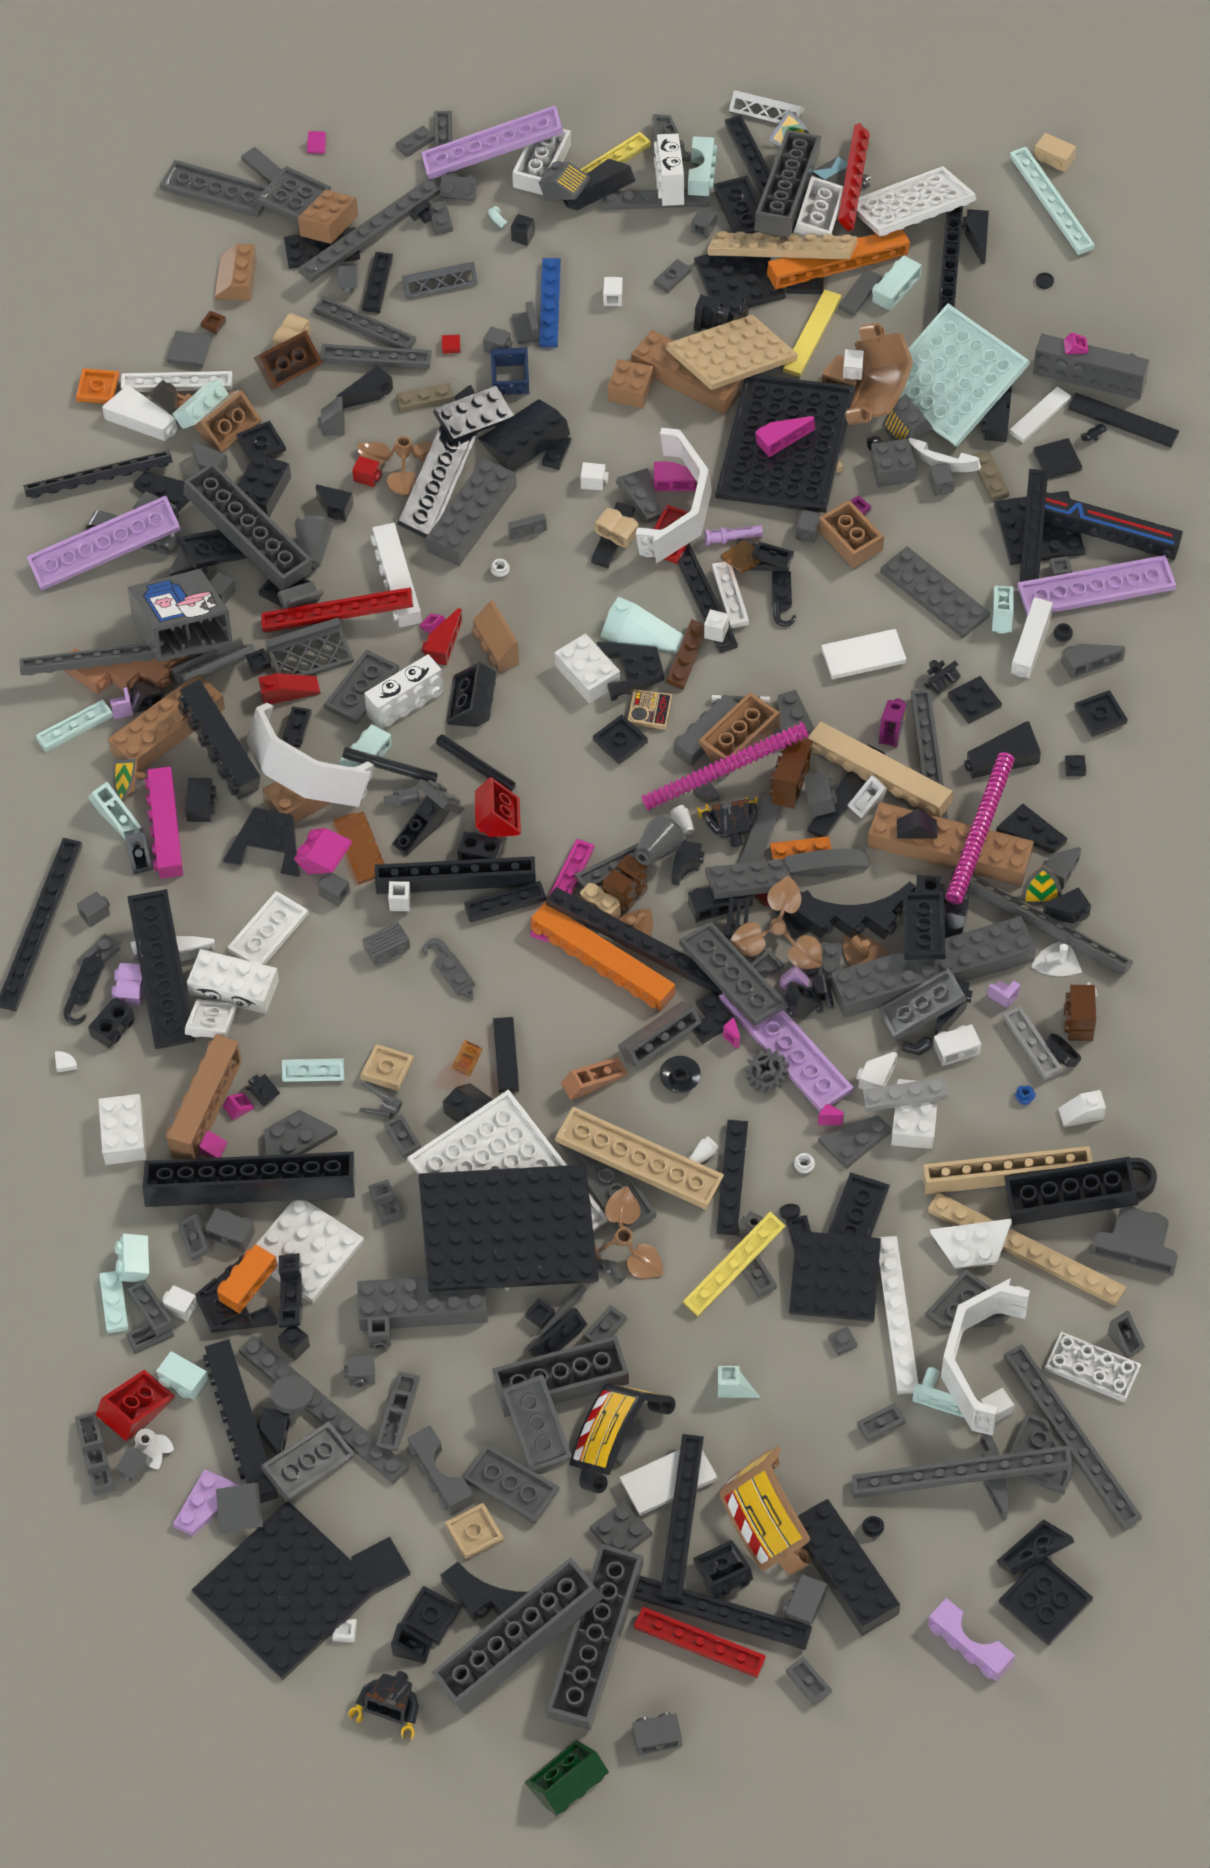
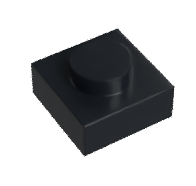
M264 648L246 655V660L253 673L271 667V662Z
M1085 755L1065 756L1066 776H1086Z
M538 1298L525 1313V1317L542 1329L553 1317L555 1310Z

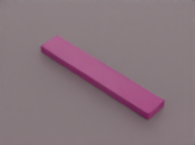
M576 839L550 894L556 887L571 895L573 894L578 884L575 880V874L586 868L595 849L594 844ZM533 930L531 931V937L549 943L547 936L544 934L537 935Z

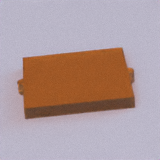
M745 540L735 546H731L729 550L720 555L722 560L742 574L750 568L756 567V564L761 562L752 558V552L755 547Z

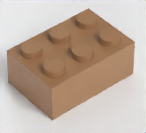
M325 190L298 217L300 236L332 244L358 217L356 197Z
M850 500L819 517L818 532L852 568L883 551L884 536Z
M277 781L262 788L264 802L271 811L293 815L295 823L331 804V802L304 798Z

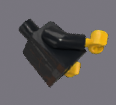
M748 797L743 800L711 805L710 811L708 804H705L704 810H700L697 807L698 816L703 818L705 824L715 834L719 835L720 838L730 837L731 847L743 846L741 835L748 834L757 820L758 798L755 797L754 801H749Z
M398 1671L395 1676L385 1673L379 1679L365 1684L355 1702L357 1706L349 1710L350 1719L358 1712L359 1716L356 1721L357 1723L362 1722L364 1718L363 1709L365 1712L402 1725L405 1721L407 1722L406 1726L401 1730L402 1739L404 1732L409 1730L412 1732L410 1740H413L415 1732L412 1727L413 1723L416 1724L419 1704L416 1693L412 1691L413 1684L407 1681L408 1675L403 1671Z

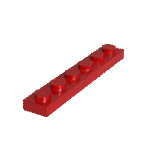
M643 1606L634 1624V1629L755 1678L759 1677L766 1660V1655Z

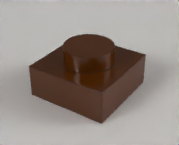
M209 311L201 322V328L217 334L226 323V317Z

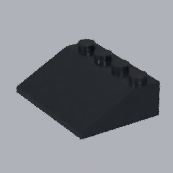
M538 399L478 439L504 468L514 471L570 435L567 420L559 411Z

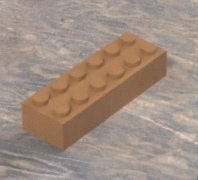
M651 330L631 353V362L653 366L654 380L725 415L739 398L744 379L710 390L666 350L667 343L673 342V340Z
M200 674L190 678L108 738L110 752L118 760L138 759L136 771L141 772L195 732H192L189 728L187 717L185 715L182 716L178 710L180 689L201 680L220 712L225 710L223 695Z
M216 1034L213 1041H209L206 1056L201 1058L198 1073L193 1075L190 1082V1090L185 1092L181 1109H177L173 1126H170L166 1133L171 1157L176 1159L198 1158L201 1141L206 1131L211 1130L241 1066L242 1058L238 1041Z

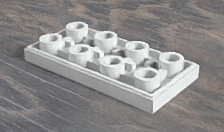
M896 629L821 645L831 679L905 664L907 660Z
M1064 1332L1060 1333L1045 1366V1370L1124 1403L1141 1368V1364Z
M680 1449L620 1477V1482L639 1516L673 1501ZM703 1450L697 1489L717 1480V1475Z

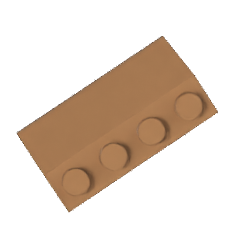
M749 692L699 740V744L712 763L715 764V761L719 762L721 758L726 759L727 755L730 757L732 753L736 754L738 750L741 752L743 748H749V745L754 746L755 742L758 744L760 740H766L765 738L769 737L780 726V712L752 692Z

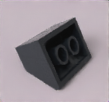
M478 662L454 675L446 720L448 725L477 727L489 721L497 672Z
M471 1083L455 1087L443 1100L444 1114L459 1123L494 1099Z

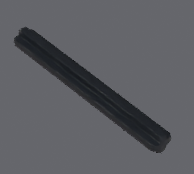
M441 734L436 739L437 745L487 778L492 777L511 792L515 789V781L445 735Z
M345 747L342 757L344 759L362 764L368 761L376 768L414 779L431 780L435 783L438 777L436 772Z

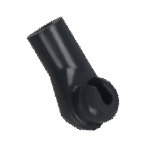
M924 1037L915 1044L904 1041L902 1051L922 1055L931 1049L932 1040L929 1037Z

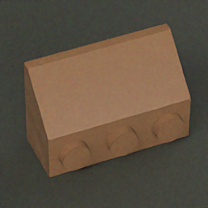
M236 244L221 255L215 299L251 301L257 262L255 244Z
M236 390L229 393L227 397L193 426L203 440L219 452H223L237 441L236 434L254 427L262 419L244 392Z
M491 600L473 619V628L471 630L474 638L479 639L483 653H487L491 667H495L497 672L500 673L519 665L518 641L496 604Z

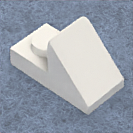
M871 775L847 806L860 818L864 819L876 804H879V802L883 803L887 788L876 777Z

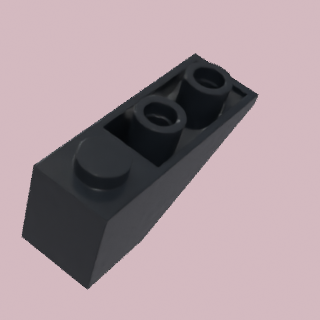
M426 796L392 844L408 856L440 826L450 811L442 809L430 797Z

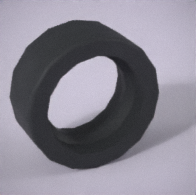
M1130 1158L1132 1170L1143 1171L1149 1177V1182L1146 1186L1136 1187L1137 1199L1146 1198L1154 1191L1157 1181L1156 1169L1145 1159Z

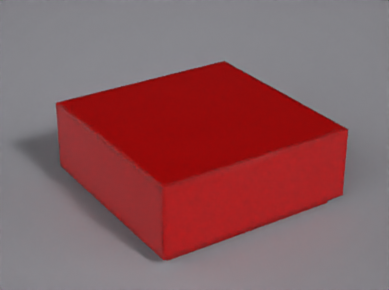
M460 334L441 335L442 354L461 353Z

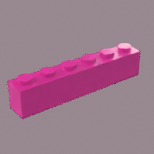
M171 766L147 769L148 777L145 778L146 789L150 790V793L146 794L147 804L148 806L151 805L152 809L148 810L149 822H153V826L150 827L151 838H155V843H151L153 855L157 857V859L153 860L154 871L159 872L160 879L184 876Z

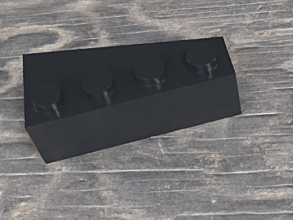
M1012 385L983 417L986 418V421H982L981 430L982 433H985L984 440L1007 442Z

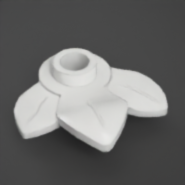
M141 1429L135 1436L136 1444L134 1447L153 1458L149 1465L153 1469L158 1470L160 1468L163 1457L162 1453L174 1451L172 1442L165 1435H156L151 1429ZM145 1435L150 1438L147 1443L142 1442V1437Z

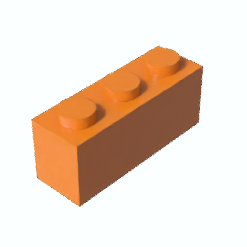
M257 1244L252 1249H248L240 1264L233 1267L228 1279L220 1283L217 1289L219 1301L240 1314L277 1268L276 1256Z

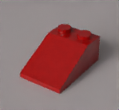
M144 1369L103 1396L95 1415L127 1442L138 1431L144 1429L175 1398V1395Z

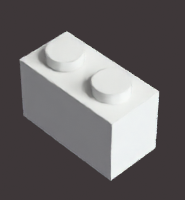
M972 1024L968 1026L962 1025L955 1030L943 1031L934 1036L933 1048L941 1066H945L980 1055L981 1042Z

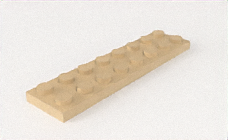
M721 231L714 235L708 247V255L850 259L858 241L857 236L851 235L834 236L826 234L824 236H816L815 234L799 236L797 233H791L790 237L775 234H763L761 232L746 234L745 232L727 233L726 231Z
M572 1107L555 1138L557 1143L707 1210L724 1176L722 1173L575 1107Z

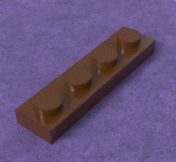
M691 619L665 683L684 690L704 640V624Z

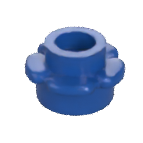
M1021 1085L1016 1089L1015 1097L1023 1105L1030 1104L1036 1097L1034 1089L1029 1085Z

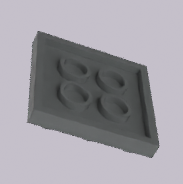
M285 166L256 198L257 204L298 222V217L325 190H331V186Z

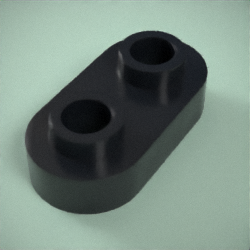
M1051 1033L1046 1039V1045L1052 1053H1055L1061 1059L1062 1064L1065 1066L1076 1067L1081 1061V1056L1061 1036Z

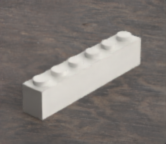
M395 523L372 527L371 544L372 547L376 546L377 549L374 552L376 561L381 563L379 565L380 575L385 576V580H383L385 591L411 587L413 593L414 607L392 611L394 621H398L399 628L422 623L420 607Z

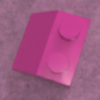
M327 828L313 829L308 833V838L304 844L298 848V853L294 860L308 875L333 873L352 844V841Z

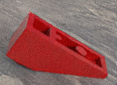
M457 608L429 634L427 642H423L422 653H424V656L429 655L437 664H448L463 620L461 608Z
M275 673L258 677L263 704H276L321 694L317 676Z

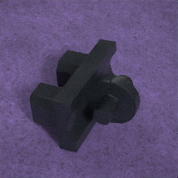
M936 660L930 661V669L927 670V673L929 675L934 673L935 675L929 678L924 686L927 689L931 687L939 694L948 687L942 680L944 677L951 684L958 681L961 675L956 669L959 665L956 660L943 669L942 667L945 665L943 660L940 662Z

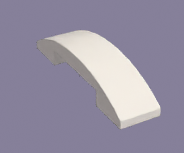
M909 438L912 452L920 460L931 466L948 463L951 472H972L981 468L979 457L961 453L959 459L930 451L927 442Z

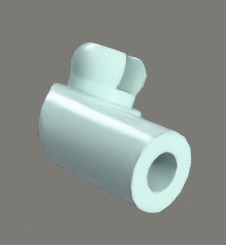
M494 206L489 209L488 215L503 229L508 222L500 215V209Z

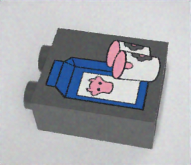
M201 569L127 587L132 621L158 662L233 644L229 610Z

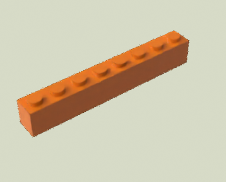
M903 229L895 230L885 236H879L874 233L857 238L858 243L850 259L784 257L768 262L767 275L774 288L779 289L800 282H806L816 277L821 278L908 255L910 241Z
M546 902L531 917V929L535 934H544L552 945L564 949L570 956H575L585 966L592 967L598 974L609 978L618 987L628 990L632 996L639 997L645 1001L649 1007L656 1008L661 1012L674 997L676 984L574 919L547 906Z

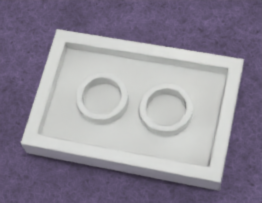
M197 999L185 1026V1035L211 1037L212 1039H214L215 1034L226 1037L237 1011V1003Z

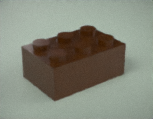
M306 330L254 357L270 390L323 364Z
M803 738L802 741L797 740L796 744L793 742L791 746L787 745L785 749L782 747V757L778 756L776 761L777 770L772 771L770 782H773L769 791V795H772V804L791 809L795 808L805 782L804 776L808 774L810 768L812 740Z

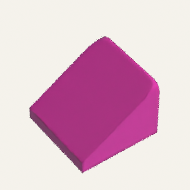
M308 131L307 153L325 154L326 132Z
M1071 332L1064 339L1066 354H1085L1089 352L1086 337Z
M430 613L419 627L430 634L445 618L443 615Z
M732 1018L723 1026V1038L738 1049L740 1047V1035L735 1019Z
M244 1092L227 1096L223 1103V1108L232 1120L254 1109V1106Z
M825 1104L818 1115L819 1125H842L844 1121V1112L829 1104Z
M206 1131L199 1146L200 1154L211 1158L221 1157L228 1142L214 1133Z

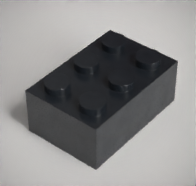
M255 453L237 486L270 517L291 479L290 464Z

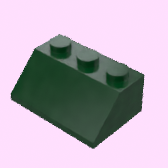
M575 1740L526 1780L525 1784L549 1811L558 1815L565 1812L576 1799L583 1797L586 1791L593 1785L600 1783L609 1771L595 1750Z

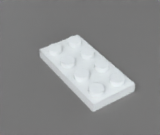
M276 891L227 947L228 952L239 959L265 965L309 915L308 910Z

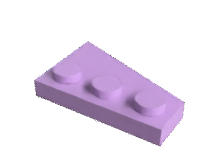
M204 1469L173 1523L174 1528L194 1536L218 1512L216 1489L237 1486L239 1484Z

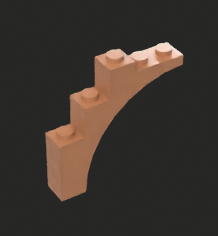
M74 648L71 652H77L80 650ZM190 655L158 662L157 659H151L150 661L142 660L127 664L118 663L110 666L102 665L64 671L96 694L107 689L110 683H113L121 690L127 687L129 694L137 682L147 680L163 690L171 682L170 673L172 672L170 668L181 664Z

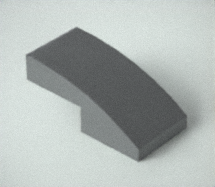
M388 1179L368 1186L383 1226L403 1219Z

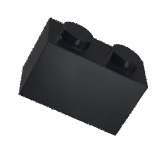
M188 778L185 805L187 822H211V814H215L213 798H216L217 788L213 786L212 778Z

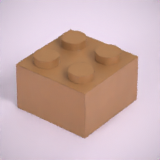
M617 359L608 384V401L644 408L653 383V366Z

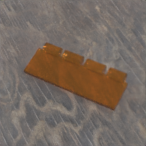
M354 812L334 819L339 835L352 841L346 853L358 884L375 879L374 865L385 863L365 813L360 812L356 814Z

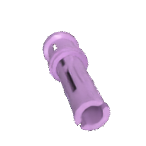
M762 525L734 529L720 527L718 530L710 531L705 529L706 546H710L713 543L726 544L731 540L763 537Z

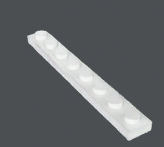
M897 1236L878 1237L881 1238L879 1270L897 1395L911 1394L914 1392L916 1383H918Z

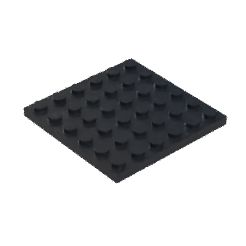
M286 1501L263 1523V1527H258L191 1591L280 1679L284 1680L332 1635L336 1628L343 1624L377 1592L379 1586L289 1501Z

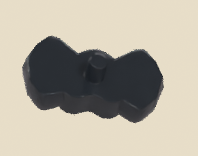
M1098 424L1094 428L1089 429L1087 433H1082L1080 437L1082 441H1090L1093 438L1097 441V436L1105 433L1107 428L1104 424Z

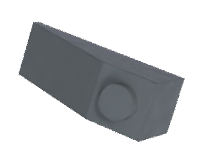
M1096 644L1069 646L1062 651L1061 662L1072 679L1124 660L1125 647Z

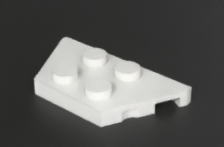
M1011 1219L930 1229V1233L955 1270L998 1264L1012 1221Z

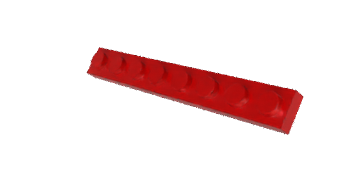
M861 123L854 125L838 221L847 232L853 230L870 138L869 131Z
M411 587L263 612L261 613L262 630L265 633L318 624L335 618L341 620L414 607L413 593Z

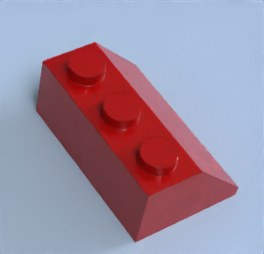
M489 777L475 790V827L477 830L489 837L519 836L521 834L520 798L492 777Z

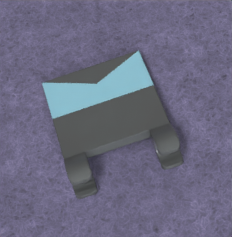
M836 157L813 170L812 174L819 179L844 187L848 163L840 157ZM863 174L861 185L863 188L870 186V183L867 181L871 177L868 174Z

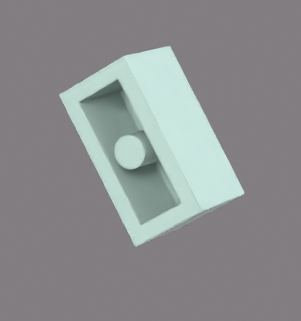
M123 1234L115 1244V1253L118 1254L116 1273H119V1281L140 1283L146 1280L149 1275L148 1236Z
M172 1351L156 1371L161 1385L166 1388L171 1387L183 1398L189 1397L192 1400H195L208 1382L207 1372Z

